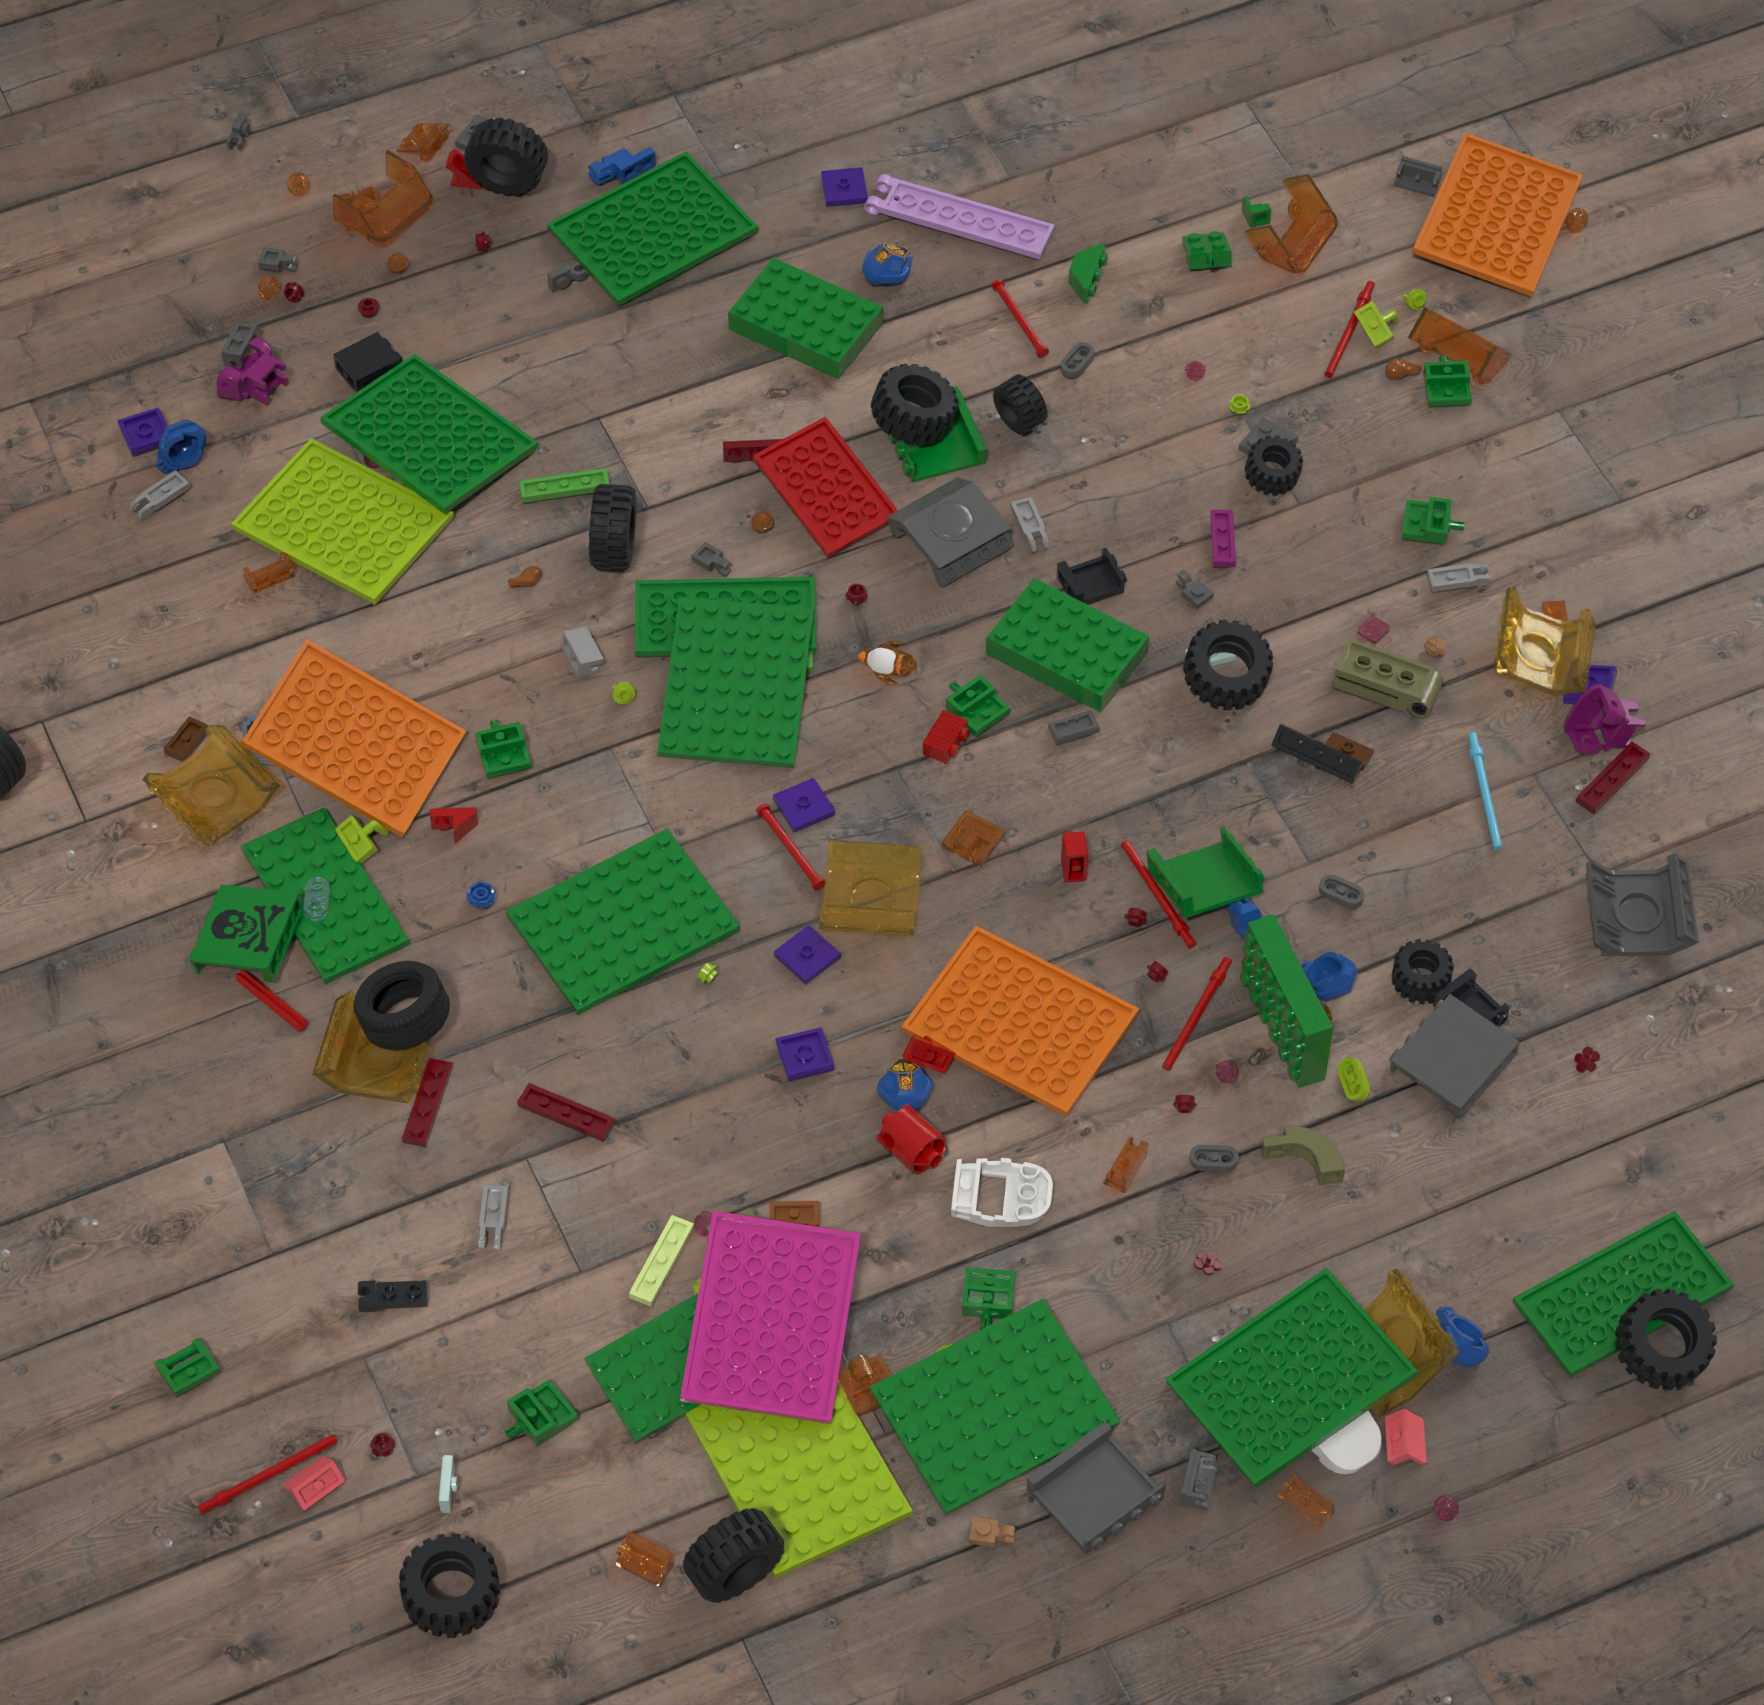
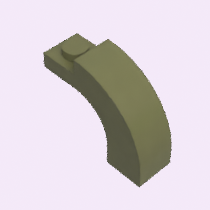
M1286 1126L1282 1136L1271 1135L1267 1138H1262L1261 1154L1263 1159L1298 1156L1307 1160L1313 1166L1319 1185L1343 1182L1345 1168L1341 1155L1335 1145L1324 1135L1305 1127Z

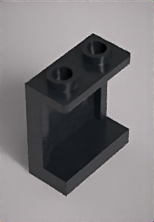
M378 332L333 354L335 369L355 393L364 388L365 382L403 362L400 354L397 351L394 352L389 341L386 338H382Z
M1107 548L1102 549L1101 557L1069 567L1066 561L1057 563V579L1065 593L1087 605L1124 593V585L1127 582L1126 575L1123 570H1119L1115 556L1110 554Z
M1471 968L1435 993L1434 1008L1441 999L1445 1000L1451 994L1498 1027L1502 1026L1508 1019L1510 1006L1507 1003L1500 1006L1475 982L1477 974Z

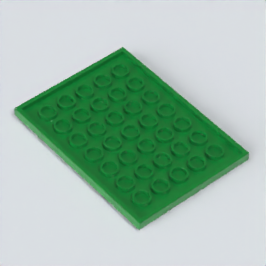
M685 151L547 223V230L609 297L620 306L758 232V225Z
M413 354L321 416L322 425L444 514L538 449V442L416 354Z
M679 597L657 756L794 768L814 608Z
M668 829L506 910V916L577 1015L740 931L739 923Z
M1325 1268L1166 1377L1165 1380L1166 1384L1256 1489L1419 1376L1414 1365L1333 1274Z
M1043 1298L869 1387L871 1395L945 1516L1050 1462L1106 1421L1112 1429L1120 1425L1118 1416Z

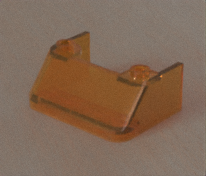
M389 150L385 152L386 177L398 184L375 202L368 197H360L350 203L336 193L333 195L334 220L377 246L389 244L433 206V197L415 166Z
M1309 174L1286 178L1282 181L1293 197L1288 204V213L1293 223L1281 239L1271 225L1248 229L1244 232L1263 260L1292 273H1301L1307 270L1338 225L1335 213Z
M1426 307L1423 308L1408 336L1409 339L1419 343V349L1430 353L1432 350L1440 355L1448 356V359L1451 361H1468L1469 371L1474 373L1472 378L1481 383H1484L1485 380L1490 382L1512 355V353Z

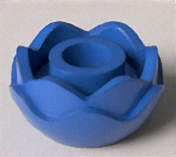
M480 881L470 886L466 897L469 904L473 907L485 909L494 903L496 891L489 883Z

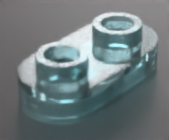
M323 877L311 878L307 881L305 887L304 912L305 916L313 921L321 920L328 914L330 888L328 881Z

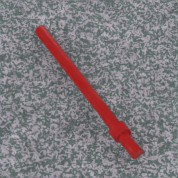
M1367 281L1364 290L1359 293L1354 311L1370 302L1371 293L1375 286L1373 281ZM1354 311L1324 373L1327 378L1333 377L1358 323Z
M1128 840L1123 841L1121 847L1172 922V928L1177 936H1181L1189 949L1195 947L1196 942L1189 933V927L1186 922L1180 919Z
M1224 957L1218 968L1213 970L1209 977L1210 982L1165 1059L1162 1065L1163 1069L1171 1070L1217 987L1221 986L1226 978L1225 973L1232 963L1230 958Z
M331 1434L226 1491L222 1489L214 1493V1497L197 1505L200 1514L202 1515L217 1506L223 1507L230 1503V1499L337 1443L334 1434Z

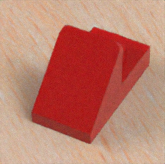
M457 149L450 151L445 166L453 173L450 185L472 189L482 188V184L477 183L473 179V175L470 176L464 163V155Z
M477 807L430 809L431 829H453L454 842L457 843L478 825Z
M912 1035L902 1057L912 1063L945 1074L955 1052L929 1036H924L922 1039Z

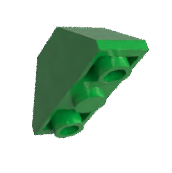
M1103 243L1075 253L1069 268V284L1085 304H1088L1090 296L1095 295L1097 287L1095 283L1100 281L1102 275L1101 267L1107 263L1108 253H1105V244Z

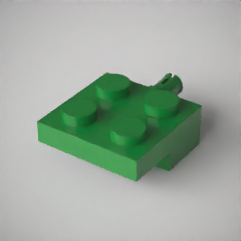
M1213 231L1209 234L1191 233L1188 236H1182V245L1186 252V262L1189 270L1231 266V249L1224 232Z
M1441 355L1439 362L1424 363L1423 378L1428 407L1471 405L1472 396L1468 361H1448V356L1444 355L1443 359V355Z
M1430 497L1429 502L1407 500L1401 539L1446 545L1447 534L1450 529L1463 531L1464 521L1451 520V499Z
M981 675L963 687L957 681H953L949 685V688L955 693L946 698V710L967 719L968 729H970V732L975 737L1010 714V707L995 694V688Z
M495 719V724L493 720L489 723L491 729L475 732L477 748L487 779L532 768L520 722L500 726L499 720Z
M966 1267L962 1316L981 1318V1330L985 1328V1323L986 1327L991 1325V1319H1003L1011 1315L1015 1271Z
M548 1379L530 1391L529 1388H526L507 1400L508 1411L516 1420V1424L504 1430L510 1440L523 1432L529 1436L536 1446H539L576 1422L578 1414L550 1379Z

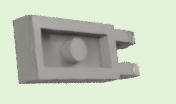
M174 471L143 491L140 496L131 501L129 508L132 512L138 511L137 516L145 520L147 517L152 516L154 511H157L190 489V483L177 471Z
M1032 497L1010 502V508L1024 540L1027 541L1030 552H1036L1037 545L1034 537L1038 536L1043 548H1050L1046 528Z
M1482 563L1428 569L1426 573L1431 592L1473 587L1475 585L1483 587L1488 586L1492 582L1491 576L1486 574L1489 571L1488 565Z
M483 1186L478 1226L480 1231L479 1248L485 1249L487 1243L486 1232H495L493 1239L494 1249L501 1248L509 1193L508 1186Z

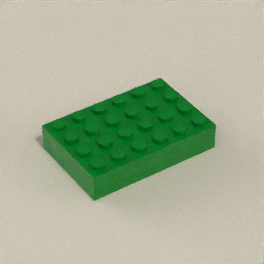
M773 257L729 310L728 324L729 330L839 380L882 326L883 306Z
M1033 578L987 635L985 654L1102 713L1147 655L1149 636Z
M1272 914L1250 921L1247 924V932L1244 934L1245 946H1243L1244 957L1241 960V983L1244 987L1247 986L1252 1004L1257 1005L1260 1020L1263 1024L1266 1023L1270 1040L1272 1043H1276L1281 1061H1285L1288 1066L1287 1070L1292 1081L1295 1080L1298 1088L1323 1081L1326 1078L1333 1026L1276 916Z

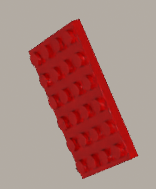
M826 416L753 455L752 460L827 558L887 526L886 517L898 511Z

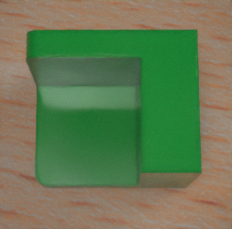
M1244 196L1242 199V213L1249 227L1253 228L1270 224L1271 207L1269 203L1251 205L1248 196Z

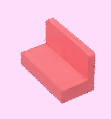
M1406 1409L1385 1416L1387 1461L1392 1465L1399 1464L1408 1459L1421 1465L1427 1463L1423 1418Z
M321 1456L282 1484V1487L292 1494L300 1509L305 1511L344 1483L345 1479L333 1460Z

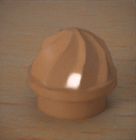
M1440 635L1430 637L1424 644L1426 652L1434 658L1444 656L1446 638H1440Z

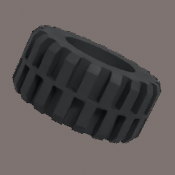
M491 118L478 124L471 134L464 153V163L470 176L473 175V179L477 183H481L485 189L489 188L494 193H504L506 196L511 194L520 196L522 193L526 194L535 189L541 180L548 160L547 147L539 134L536 135L535 130L531 127H526L524 123L514 122V119L509 118L507 120L503 118L493 120Z
M901 364L899 367L896 365L882 374L872 397L871 412L874 419H876L877 425L883 427V431L887 435L891 434L894 436V439L898 441L903 440L906 444L916 443V445L922 446L924 443L927 445L935 443V441L941 440L947 434L958 409V397L953 386H950L949 381L946 378H942L940 373L937 371L933 372L926 366L919 367L918 364H911V366ZM909 402L915 403V404L919 405L920 407H917V406H915V405H912V404H910Z
M599 484L595 487L592 499L589 530V562L595 569L624 571L631 565L636 529L635 489L628 485Z
M1219 620L1218 624L1211 622L1207 624L1206 629L1205 627L1199 629L1196 636H1193L1190 641L1183 665V673L1186 674L1185 681L1187 685H1191L1190 691L1194 695L1198 694L1200 696L1199 700L1203 703H1206V701L1211 703V707L1217 708V706H1222L1223 710H1230L1231 707L1235 706V709H1241L1245 703L1246 705L1254 703L1255 699L1263 694L1273 669V654L1271 650H1268L1270 646L1266 639L1262 640V634L1258 630L1254 632L1251 629L1252 626L1247 623L1244 626L1239 624L1240 621L1233 620L1232 623H1228L1227 620ZM1219 652L1235 654L1245 662L1249 672L1240 677H1225L1211 667L1208 657Z
M1661 1289L1653 1290L1650 1294L1646 1293L1635 1301L1619 1320L1620 1325L1616 1328L1615 1336L1619 1337L1615 1342L1616 1350H1621V1354L1618 1356L1622 1364H1627L1628 1368L1626 1371L1630 1375L1634 1373L1638 1376V1382L1642 1384L1649 1382L1650 1388L1658 1389L1662 1385L1664 1390H1672L1675 1386L1677 1388L1686 1386L1708 1367L1709 1361L1715 1355L1716 1350L1713 1347L1717 1344V1336L1712 1335L1716 1330L1714 1322H1709L1708 1318L1711 1315L1707 1309L1703 1311L1699 1307L1701 1303L1698 1300L1691 1301L1688 1299L1689 1294L1681 1292L1677 1295L1674 1289H1667L1664 1293ZM1650 1321H1665L1680 1331L1685 1341V1355L1682 1358H1666L1658 1354L1651 1347L1646 1335V1327Z
M755 1508L742 1509L741 1512H734L731 1516L719 1520L717 1524L712 1525L704 1534H701L695 1543H692L689 1551L684 1556L683 1569L704 1600L712 1603H720L722 1600L727 1601L754 1587V1584L764 1579L765 1575L775 1568V1564L779 1563L781 1555L784 1554V1539L763 1511Z
M452 1533L451 1537H445V1534L437 1535V1539L431 1540V1538L424 1540L421 1547L416 1545L411 1550L412 1557L406 1556L403 1561V1568L399 1574L401 1598L409 1619L413 1624L418 1623L420 1630L424 1632L431 1630L432 1635L441 1637V1634H447V1638H455L457 1633H462V1636L470 1634V1629L472 1628L478 1630L483 1626V1619L487 1621L491 1618L493 1609L497 1608L499 1602L500 1583L494 1557L491 1552L486 1551V1547L481 1542L475 1544L474 1538L465 1536V1539L460 1538V1534ZM445 1571H460L469 1575L474 1580L471 1589L462 1597L454 1600L436 1599L425 1590L432 1578Z

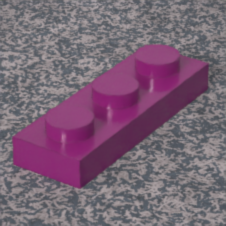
M1210 510L1213 567H1235L1233 510Z

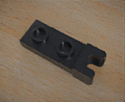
M375 1280L358 1282V1295L366 1296L359 1298L360 1312L428 1306L426 1280L378 1283Z

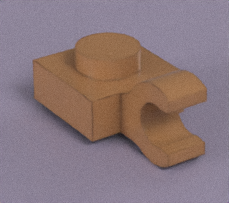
M973 1516L969 1544L994 1548L996 1541L1014 1544L1015 1527L1011 1525L999 1527V1520Z

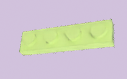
M671 1215L629 1292L630 1299L652 1307L694 1230V1223Z

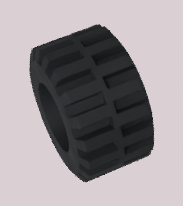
M1017 374L993 390V401L998 414L1004 423L1017 434L1023 435L1046 420L1048 412L1043 396L1038 388L1025 376Z
M1269 435L1265 437V440L1260 438L1257 443L1254 442L1245 465L1246 479H1250L1249 484L1251 486H1256L1255 490L1258 492L1262 490L1264 491L1263 494L1268 495V493H1272L1273 496H1277L1280 492L1283 495L1286 494L1287 490L1291 491L1294 485L1297 484L1303 466V456L1300 455L1301 450L1295 448L1296 444L1294 442H1288V438L1284 437V439H1281L1278 435L1272 438ZM1265 462L1278 463L1283 469H1272Z
M1416 939L1415 943L1409 941L1406 943V947L1402 945L1399 948V952H1396L1392 970V985H1395V991L1397 993L1401 992V997L1404 999L1409 998V1002L1412 1003L1415 1001H1419V1004H1424L1425 1001H1428L1429 1004L1434 1003L1435 993L1451 982L1454 968L1451 954H1447L1448 950L1445 947L1440 948L1439 943L1435 942L1433 944L1431 940L1427 939L1425 942H1421V939ZM1424 968L1433 974L1420 975L1415 973L1413 969Z

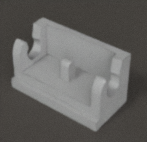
M585 626L563 632L561 648L576 677L580 679L582 676L597 673L599 671L598 667H591L602 664L604 658L588 628Z

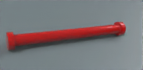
M995 280L991 287L994 291L998 292L1034 346L1038 358L1045 357L1049 353L1048 348L1043 346L1005 289L1003 280Z
M761 804L756 809L758 816L764 818L811 881L812 888L815 891L821 890L826 885L825 880L819 878L771 814L768 804Z

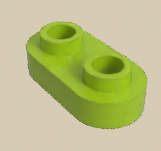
M1352 1057L1344 1058L1338 1066V1075L1348 1099L1362 1102L1368 1097L1370 1092V1085L1362 1063Z

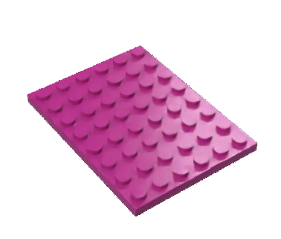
M713 1211L680 1401L831 1424L861 1233Z

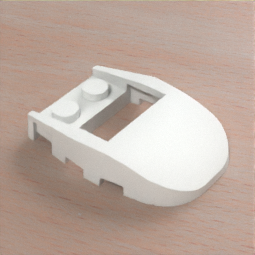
M987 1158L977 1159L976 1163L962 1164V1159H957L951 1216L986 1227H1018L1034 1224L1042 1219L1050 1208L1053 1189L1052 1178L1044 1168L1036 1164L1024 1162L1022 1165L1011 1162L1009 1158H1001V1161H987ZM980 1175L1006 1178L1002 1216L995 1215L993 1217L976 1211Z
M1367 1411L1311 1451L1320 1458L1319 1461L1329 1470L1339 1474L1355 1473L1374 1461L1380 1454L1382 1448L1380 1429L1370 1412Z

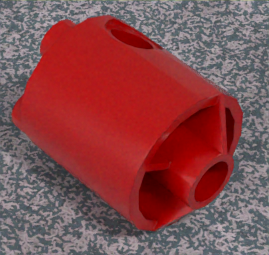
M905 1104L894 1114L890 1112L884 1116L881 1122L883 1127L877 1135L876 1141L912 1174L918 1175L928 1169H933L941 1162L947 1140L909 1104Z

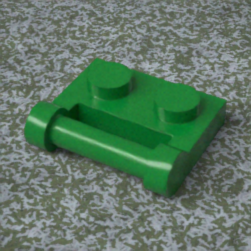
M200 1338L193 1340L191 1345L162 1360L160 1358L154 1362L156 1369L162 1375L175 1397L182 1395L220 1373L218 1365ZM198 1353V1355L178 1365L177 1367L171 1370L168 1369L173 1365L183 1361L184 1359L192 1356L193 1354Z

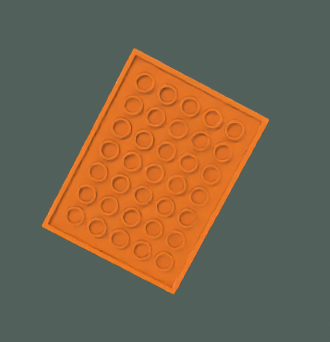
M1465 132L1412 253L1532 297L1583 175Z
M306 639L240 745L370 820L379 822L386 829L403 838L465 735L466 730Z
M975 925L904 1022L901 1032L911 1037L914 1035L922 1039L924 1036H929L954 1051L953 1059L1067 1117L1139 1015V1008Z

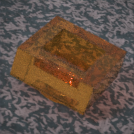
M1565 600L1542 601L1541 608L1544 625L1567 624L1568 617Z

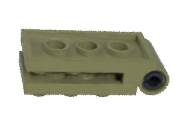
M1349 638L1336 666L1331 687L1405 713L1409 709L1410 713L1414 716L1424 718L1431 712L1443 684V677L1435 671L1434 667Z

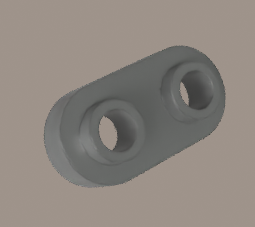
M1088 343L1076 344L1062 359L1061 373L1068 378L1078 377L1094 359L1093 346Z
M1326 875L1320 880L1319 892L1323 897L1351 909L1362 905L1364 891L1360 886L1336 875Z
M1197 1145L1190 1151L1189 1162L1194 1169L1200 1171L1230 1172L1237 1167L1239 1155L1230 1146Z

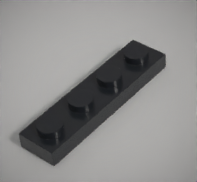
M1284 724L1279 725L1271 744L1350 783H1355L1363 765V761Z

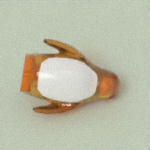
M887 641L876 648H865L858 654L860 663L870 667L881 681L892 685H897V682L892 680L890 676L905 677L910 675L917 667L912 655L895 648V646L904 645L900 641Z

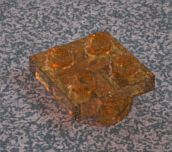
M965 810L941 842V847L982 867L1005 836V829Z
M881 1354L870 1359L865 1355L858 1356L848 1363L847 1368L839 1371L838 1382L855 1415H858V1417L879 1409L869 1391V1387L891 1376Z

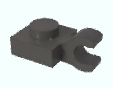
M238 113L231 127L232 133L227 138V147L230 148L232 144L237 143L238 150H241L243 148V140L250 132V124H248L246 114Z
M264 247L258 261L259 269L280 271L282 266L288 271L296 272L298 268V263H295L297 256L292 254L285 255L282 249Z
M574 263L569 268L565 264L547 273L548 288L552 292L563 289L571 284L572 279L583 280L586 277V271H579V263Z
M706 542L691 555L692 562L708 571L714 567L724 577L731 572V569L727 568L731 562L723 558V552Z
M1185 570L1177 574V577L1180 579L1176 581V584L1183 589L1181 596L1196 610L1213 599L1214 593L1199 579L1193 582Z

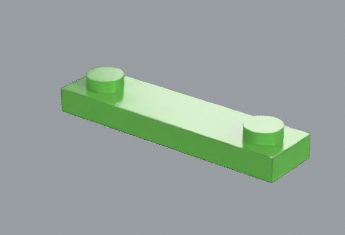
M606 468L519 481L523 503L594 493L597 485L609 484Z

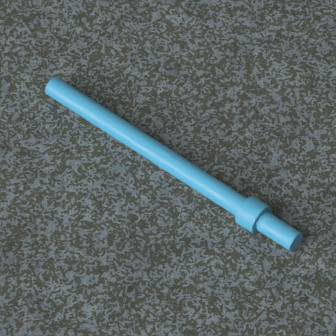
M1472 732L1468 734L1470 743L1469 754L1471 760L1474 761L1493 849L1498 851L1503 847L1483 763V748L1479 745L1477 733Z

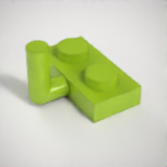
M1371 301L1354 311L1355 316L1375 349L1394 339L1386 323L1391 320L1393 325L1399 324L1400 320L1395 310H1391L1381 316L1374 302Z
M354 815L349 816L335 829L355 862L359 861L360 864L377 851L376 846L368 835L373 831L382 836L389 834V830L375 820L370 821L363 827Z

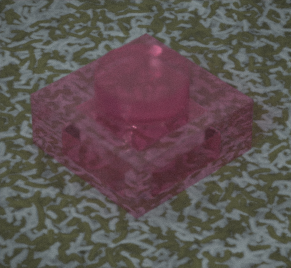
M1371 614L1358 627L1357 633L1373 644H1376L1389 632L1390 626Z

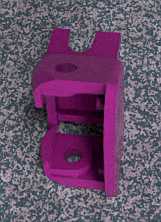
M254 338L248 345L255 349L256 352L243 358L241 370L238 369V364H236L233 368L226 366L220 371L216 382L218 398L243 401L251 396L261 403L268 405V394L279 384L284 386L289 384L288 377L277 370L278 368L284 371L286 364L273 357L272 349L264 339Z
M1597 684L1580 696L1565 718L1563 727L1578 753L1595 755L1602 749L1609 751L1610 748H1626L1631 743L1629 739L1638 727H1645L1646 723L1644 718H1634L1629 714V712H1637L1639 709L1635 700H1620L1616 692ZM1595 730H1601L1606 744L1599 743L1594 732Z

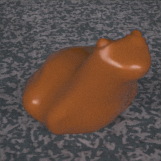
M1396 358L1392 359L1385 367L1386 377L1389 380H1399L1402 377L1417 375L1422 370L1420 365Z
M538 566L527 567L519 577L508 580L509 587H533L541 576V569Z

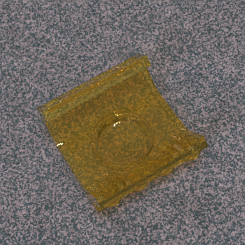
M1516 587L1507 588L1506 596L1502 600L1501 629L1497 633L1498 648L1495 649V672L1551 695L1586 692L1596 626L1590 609L1581 610L1579 620L1560 621L1525 607Z
M212 724L205 730L210 737L198 752L166 773H146L142 779L147 784L148 790L161 799L162 805L175 814L176 820L188 828L191 836L198 841H202L207 847L260 813L280 786L251 753L240 745L241 743L224 725Z
M828 840L827 872L824 900L820 906L819 930L914 936L922 866V846Z
M349 991L336 998L312 1075L342 1094L408 1103L411 1093H414L420 1085L419 1079L425 1067L427 1052L431 1047V1038L421 1045L407 1050L394 1051L377 1047L367 1039L354 1013L353 1005L356 994Z
M1397 1268L1388 1272L1384 1291L1365 1309V1312L1418 1370L1419 1376L1373 1407L1379 1417L1411 1401L1460 1352L1454 1345V1340L1450 1333L1442 1329L1437 1316L1434 1313H1430L1425 1306L1422 1296L1414 1292L1409 1279L1405 1275H1401Z

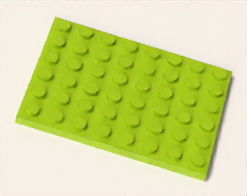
M310 438L231 523L232 530L376 605L454 518V513L451 510L445 514L411 489Z
M837 1382L831 1424L708 1405H700L685 1414L689 1425L737 1511L741 1512L742 1509L747 1508L763 1511L784 1539V1554L781 1555V1560L775 1564V1568L771 1571L775 1579L913 1515V1510L839 1382Z

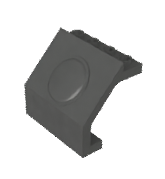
M958 477L886 517L893 537L899 538L907 533L927 557L937 584L941 587L1014 547L1008 531L1011 528L974 482Z
M1673 853L1667 856L1668 865L1661 868L1625 871L1609 870L1594 860L1586 863V879L1589 887L1588 898L1591 903V921L1594 929L1593 940L1595 945L1601 948V956L1671 955L1699 943L1688 860Z

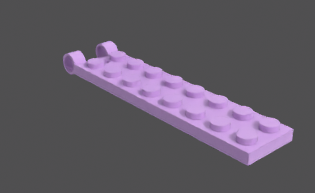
M881 174L875 184L879 192L889 193L886 200H882L877 196H869L864 205L865 211L870 215L882 213L1039 260L1054 232L1055 226L1051 223L892 178L887 174Z

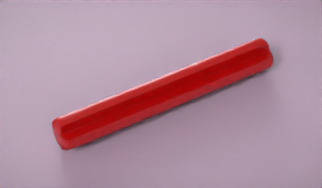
M241 970L236 974V981L298 1032H303L308 1027V1021L246 970Z

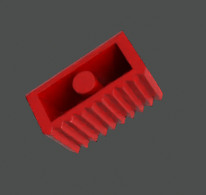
M942 710L923 741V755L944 762V764H947L951 757L955 758L959 752L960 742H965L970 732L968 720Z
M1071 831L1064 833L1061 846V866L1064 882L1086 881L1089 853L1085 832Z

